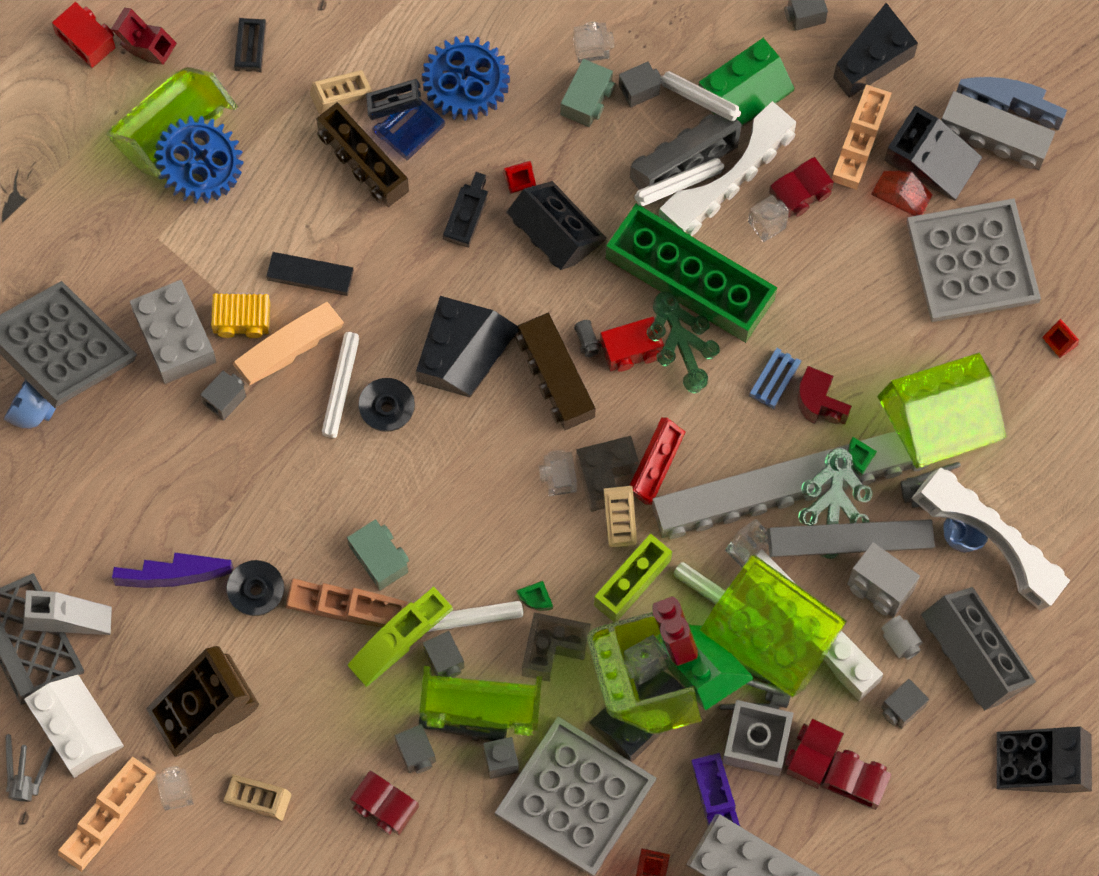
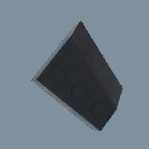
M440 296L416 369L417 383L471 397L490 372V368L498 357H501L507 345L518 334V326L494 310Z

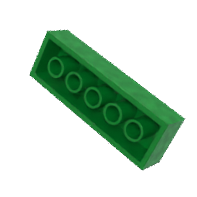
M637 203L606 245L605 259L745 343L775 301L778 287Z

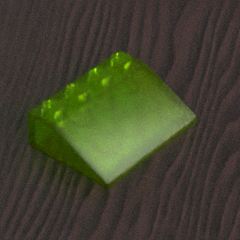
M980 352L891 380L877 396L916 469L1004 440L1007 437L994 378Z
M753 554L713 607L700 631L793 698L807 687L847 623V620Z

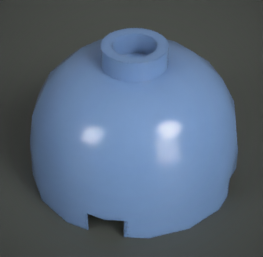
M25 379L21 389L12 401L4 420L14 426L31 429L37 427L43 419L49 421L56 408Z

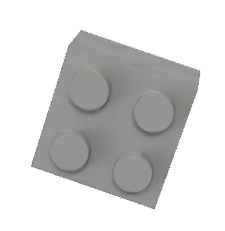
M873 542L853 567L847 585L850 586V590L854 595L871 601L874 604L873 607L879 613L885 616L889 614L894 618L914 592L920 575Z
M736 700L722 761L723 764L779 776L783 765L793 713Z

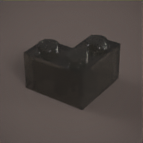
M631 436L576 449V463L591 512L605 509L604 489L617 487L614 478L636 472L639 461ZM619 499L611 500V503H616Z
M534 612L522 664V676L550 682L556 655L584 660L591 624Z

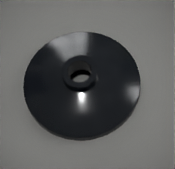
M380 378L372 381L363 389L359 397L358 406L360 415L368 426L378 431L391 432L402 428L410 421L414 413L415 401L409 387L400 380ZM388 404L392 406V410L385 412L382 410V407Z
M251 560L240 564L232 571L227 581V595L230 603L237 611L249 616H261L271 612L278 606L284 594V581L280 572L272 564L261 560ZM254 587L262 589L258 595H253L251 590Z

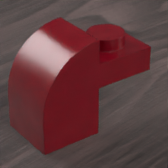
M124 7L111 28L122 40L120 45L125 50L140 59L154 64L164 65L177 44L162 27L147 25L132 8Z
M807 366L797 396L798 407L802 415L813 424L816 423L818 416L822 415L830 423H842L845 425L852 406L827 396L834 376Z

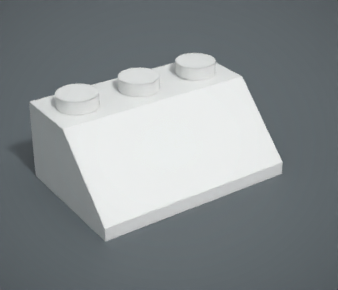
M79 675L48 683L24 699L74 778L124 747Z

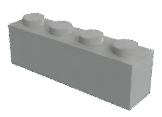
M955 91L941 119L961 139L968 141L972 146L988 149L1001 158L1013 159L1030 169L1040 170L1055 134L1053 130Z

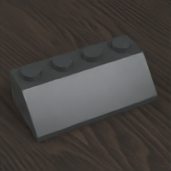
M710 114L704 117L699 125L693 129H684L673 141L669 143L663 142L650 155H642L634 160L630 167L631 180L640 190L714 158H722L738 148L741 123L737 119L730 121L718 114L714 116Z
M973 587L943 596L921 614L925 620L926 627L935 635L941 644L943 653L950 658L957 669L959 677L966 682L973 693L975 701L982 706L984 711L1002 704L1036 683Z

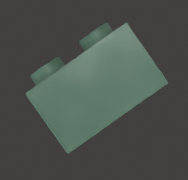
M583 59L561 102L560 115L588 127L591 126L594 119L599 120L604 109L602 102L605 96L608 98L611 96L615 87V82H612L613 71Z
M375 519L348 536L347 541L354 555L379 591L408 573L407 562H409V558L401 547L396 549L391 540L394 538L385 524L380 526Z

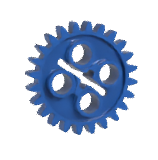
M468 36L461 43L455 37L453 45L445 40L444 49L436 46V55L429 54V63H424L423 65L425 73H422V81L425 82L423 83V91L428 92L427 100H434V109L442 106V115H446L451 111L454 120L458 114H462L464 121L467 120L468 114H472L473 118L477 120L478 112L480 111L485 116H488V107L497 110L496 101L504 102L503 93H508L507 84L510 83V75L507 74L509 73V65H503L505 63V56H498L499 51L497 47L489 50V41L480 45L479 37L475 39L474 43L470 42ZM455 60L463 62L461 65L458 66L451 64V62ZM481 67H486L489 69L487 72L484 73L477 71V69ZM446 84L455 85L453 89H445L443 86ZM471 91L481 92L479 96H472L469 93Z
M189 116L186 124L180 118L176 123V127L170 124L167 128L168 132H162L160 136L162 141H158L155 146L158 151H155L153 158L159 161L156 162L154 168L162 169L158 179L167 178L165 188L175 187L173 191L174 196L182 192L183 201H186L190 195L193 196V201L196 204L200 197H203L205 203H208L211 195L217 201L221 197V192L227 195L230 191L229 187H235L237 183L235 178H239L242 173L239 168L242 167L244 161L238 158L241 157L243 152L242 150H235L239 143L238 140L230 141L229 138L233 133L232 131L225 134L222 132L224 124L216 128L214 127V119H211L206 124L204 123L203 116H200L198 122L195 123L192 116ZM194 138L202 139L205 145H198L195 143ZM173 154H181L184 156L185 161H178ZM212 158L220 159L223 162V166L216 165ZM192 174H199L204 181H196Z

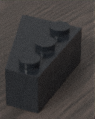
M887 3L884 4L836 63L833 78L848 98L863 90L866 84L871 85L915 57L918 42Z

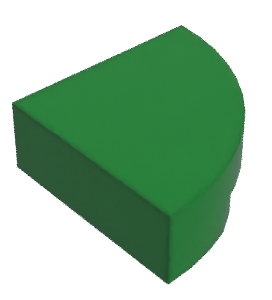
M852 437L848 447V460L853 470L862 477L877 451Z
M543 581L516 590L519 599L526 606L539 611L553 609V604Z

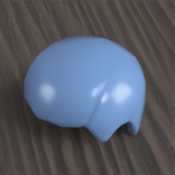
M947 518L943 524L946 542L951 548L959 552L966 553L981 549L988 541L986 535L961 521Z

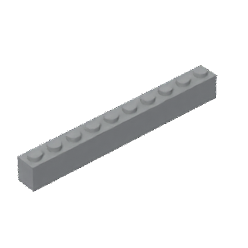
M924 424L862 440L861 442L877 451L862 477L853 470L849 463L848 444L653 498L652 509L661 537L679 538L685 535L686 531L693 529L704 531L713 527V524L723 521L724 524L738 521L740 516L764 514L767 512V509L778 506L779 509L787 508L797 500L805 499V501H812L821 497L822 493L830 491L833 494L841 493L851 485L859 484V486H866L873 483L876 478L885 476L887 479L901 475L902 471L923 470L929 466L934 456Z

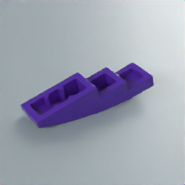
M174 553L173 563L144 560L142 570L114 567L112 579L115 586L139 588L175 587L205 582L229 575L234 570L232 560Z
M720 753L691 760L707 825H710L716 814H720L740 826L735 810L736 805Z

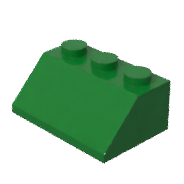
M764 37L700 80L698 85L737 105L741 114L736 119L741 123V127L752 121L772 101L776 104L795 90L780 56Z
M688 624L698 649V657L679 666L675 665L670 659L661 634L652 638L660 661L705 711L753 680L752 675L706 626Z

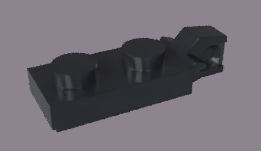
M475 172L471 185L464 184V187H461L443 233V240L467 248L470 247L487 201L488 191L483 190L486 184L485 174Z

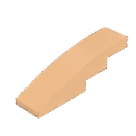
M866 84L832 176V180L835 183L857 190L887 109L891 92Z
M326 302L254 346L235 360L233 365L245 381L251 385L293 363L296 356L317 346L320 339L341 329L344 322L330 304Z
M132 757L97 796L96 803L77 824L76 831L58 850V856L82 872L139 800L155 777L156 772Z

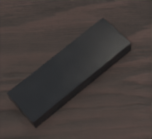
M272 252L266 278L268 281L348 296L354 267Z

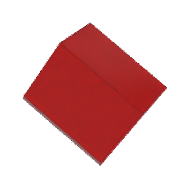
M531 161L504 168L503 175L510 194L536 186Z
M1061 319L1042 337L1059 358L1066 355L1079 344V339Z

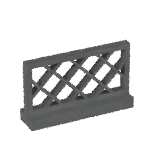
M34 573L0 588V597L11 600L6 613L0 611V617L4 618L2 623L0 621V666L20 705L26 703L24 700L26 697L48 683L84 673V669L65 632L43 631L38 643L22 639L25 633L23 627L19 637L6 633L4 628L7 620L23 624V618L10 614L14 602L25 604V599L17 596L19 589L31 583L35 591H43ZM46 632L59 636L61 642L58 650L42 645ZM11 641L16 642L15 648L13 647ZM20 644L36 649L31 662L21 659L17 655ZM40 650L55 655L51 668L35 663ZM63 657L71 660L75 669L66 673L55 670L58 658ZM24 666L29 667V669H28L27 672H26ZM32 669L49 673L46 682L34 687L29 678Z

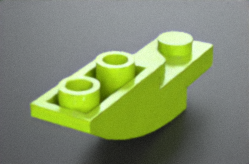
M433 586L416 602H410L382 627L347 666L365 687L369 686L409 652L411 645L453 611V607Z

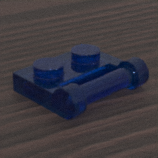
M422 101V106L392 114L382 123L378 122L372 128L380 139L388 143L406 161L445 126V120L424 101ZM412 109L417 110L396 132L392 133L390 131Z

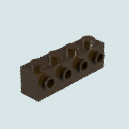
M338 102L316 118L319 139L325 145L330 144L335 149L334 153L342 164L347 163L353 169L352 174L361 184L365 182L369 186L372 197L378 203L382 201L389 208L409 192L406 175Z
M549 312L519 324L518 336H515L516 342L521 352L526 350L529 356V360H527L528 367L532 375H538L541 381L539 389L545 400L549 398L553 408H550L555 423H561L565 431L595 418L596 408Z

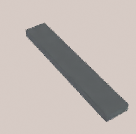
M932 519L773 527L767 529L770 558L864 553L873 542L885 551L935 548Z

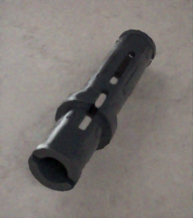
M424 710L421 711L419 725L422 724L425 729L472 737L473 741H479V739L489 741L504 739L508 729L507 725L483 722L482 718L476 717V720L426 712ZM436 721L458 724L460 727L437 724ZM466 727L489 730L490 733L466 729Z

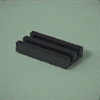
M239 18L234 63L235 71L245 69L251 72V69H255L256 72H262L266 19ZM245 25H250L246 62H242ZM255 26H260L256 62H252Z
M413 79L367 93L369 118L375 120L422 106L421 92L419 91L420 83L418 80Z

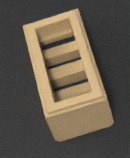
M363 70L313 82L310 96L318 113L322 114L336 102L341 106H345L365 98L366 94L372 92ZM356 81L359 90H355L352 82ZM344 85H346L348 93H345L343 89ZM333 89L336 90V93H337L336 96H334V94H333V91H332Z
M632 486L605 488L606 533L609 547L636 545L637 535ZM627 498L626 502L611 503V500ZM628 510L626 512L612 513V511ZM628 521V523L613 524V522Z
M233 774L223 802L282 821L291 798V793L282 787ZM241 784H243L245 788L241 800H237ZM255 788L252 802L248 803L252 789ZM264 791L268 792L263 806H260Z

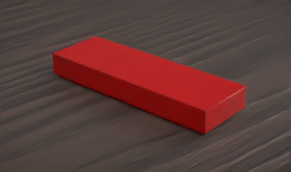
M661 417L629 485L633 488V495L645 505H652L653 498L656 497L686 433L667 417Z

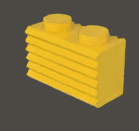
M213 294L211 320L213 333L223 338L234 337V334H246L249 338H260L262 334H269V295Z

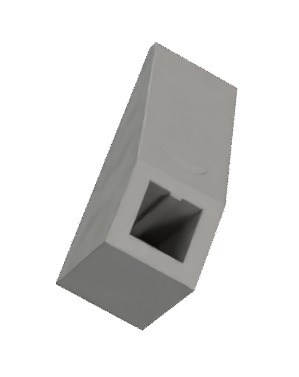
M26 590L23 630L110 635L112 607L58 592Z

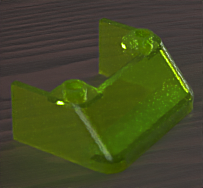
M185 67L176 72L107 132V136L142 173L158 177L161 173L155 167L156 162L159 161L153 158L155 151H158L155 146L158 141H162L160 136L163 131L168 132L167 128L170 124L176 127V123L180 118L186 124L189 116H192L195 123L198 122L200 116H203L204 120H216L223 114L224 108L236 110L238 105L213 72Z
M653 612L596 627L588 633L587 642L608 714L647 733L657 734L701 722L694 687L642 701L639 699L632 672L644 669L651 662L649 650L655 648L652 638L660 634Z
M424 666L419 711L421 720L427 721L426 726L434 728H444L445 723L514 730L516 735L531 736L532 731H537L539 726L542 676H536V685L432 676L430 666Z

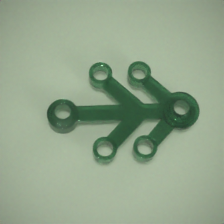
M661 292L654 299L653 310L656 317L652 325L647 328V336L652 341H659L666 334L664 324L666 320L668 321L671 330L663 348L657 353V361L663 366H669L676 359L674 350L678 346L688 371L683 377V384L689 392L699 393L707 386L708 375L703 369L698 368L689 345L700 351L706 359H713L720 352V347L713 340L703 341L682 327L679 321L681 320L689 325L694 333L702 335L710 327L706 317L697 316L695 318L680 307L679 301L673 294Z
M835 448L831 450L825 458L826 467L811 480H806L803 483V494L808 497H817L821 493V485L831 478L830 488L811 506L800 511L799 521L803 525H815L818 521V515L827 507L826 525L839 524L840 507L849 518L850 524L857 523L859 517L862 518V523H869L868 516L858 512L842 489L844 479L853 490V497L856 501L868 502L873 495L872 489L867 485H863L852 471L853 458L846 449ZM839 458L843 460L841 467L838 466ZM813 483L815 489L813 493H810L809 486ZM862 489H864L866 493L864 498L860 497V491ZM810 512L811 520L807 522L806 514ZM827 554L819 556L822 558L833 559L837 557L839 554Z

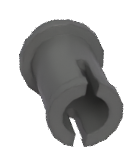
M582 320L574 325L581 343L580 351L586 357L598 355L601 352L600 347L602 346L601 341L597 340L590 320Z

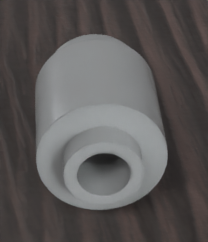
M900 615L888 621L881 628L885 633L883 637L899 659L905 657L906 660H909L921 651L919 646L923 642L907 620H903Z

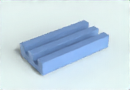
M776 348L749 395L772 409L777 405L801 364V360L793 359L790 354L782 353V350ZM777 359L782 360L763 394H758ZM788 363L791 365L790 370L773 399H768V395Z

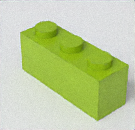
M649 534L594 596V606L616 624L671 562L672 551L652 534Z

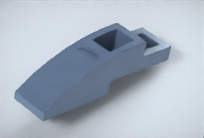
M996 77L961 79L956 91L1005 112H1008V109H1012L1017 115L1037 120L1046 128L1059 130L1067 112V109L1044 100L1047 90L1018 80Z

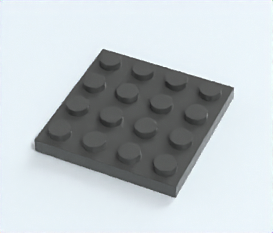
M62 281L0 314V355L54 408L133 363L137 356Z

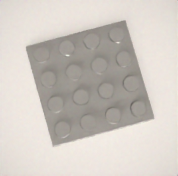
M1015 198L907 218L906 222L931 322L1040 302L1041 297Z
M557 717L495 811V816L588 875L595 876L657 778L562 718Z

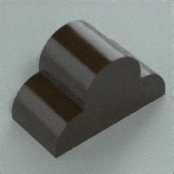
M219 646L206 648L146 709L174 757H177L200 746L214 734L223 732L243 721L258 708L259 703L230 654H224Z

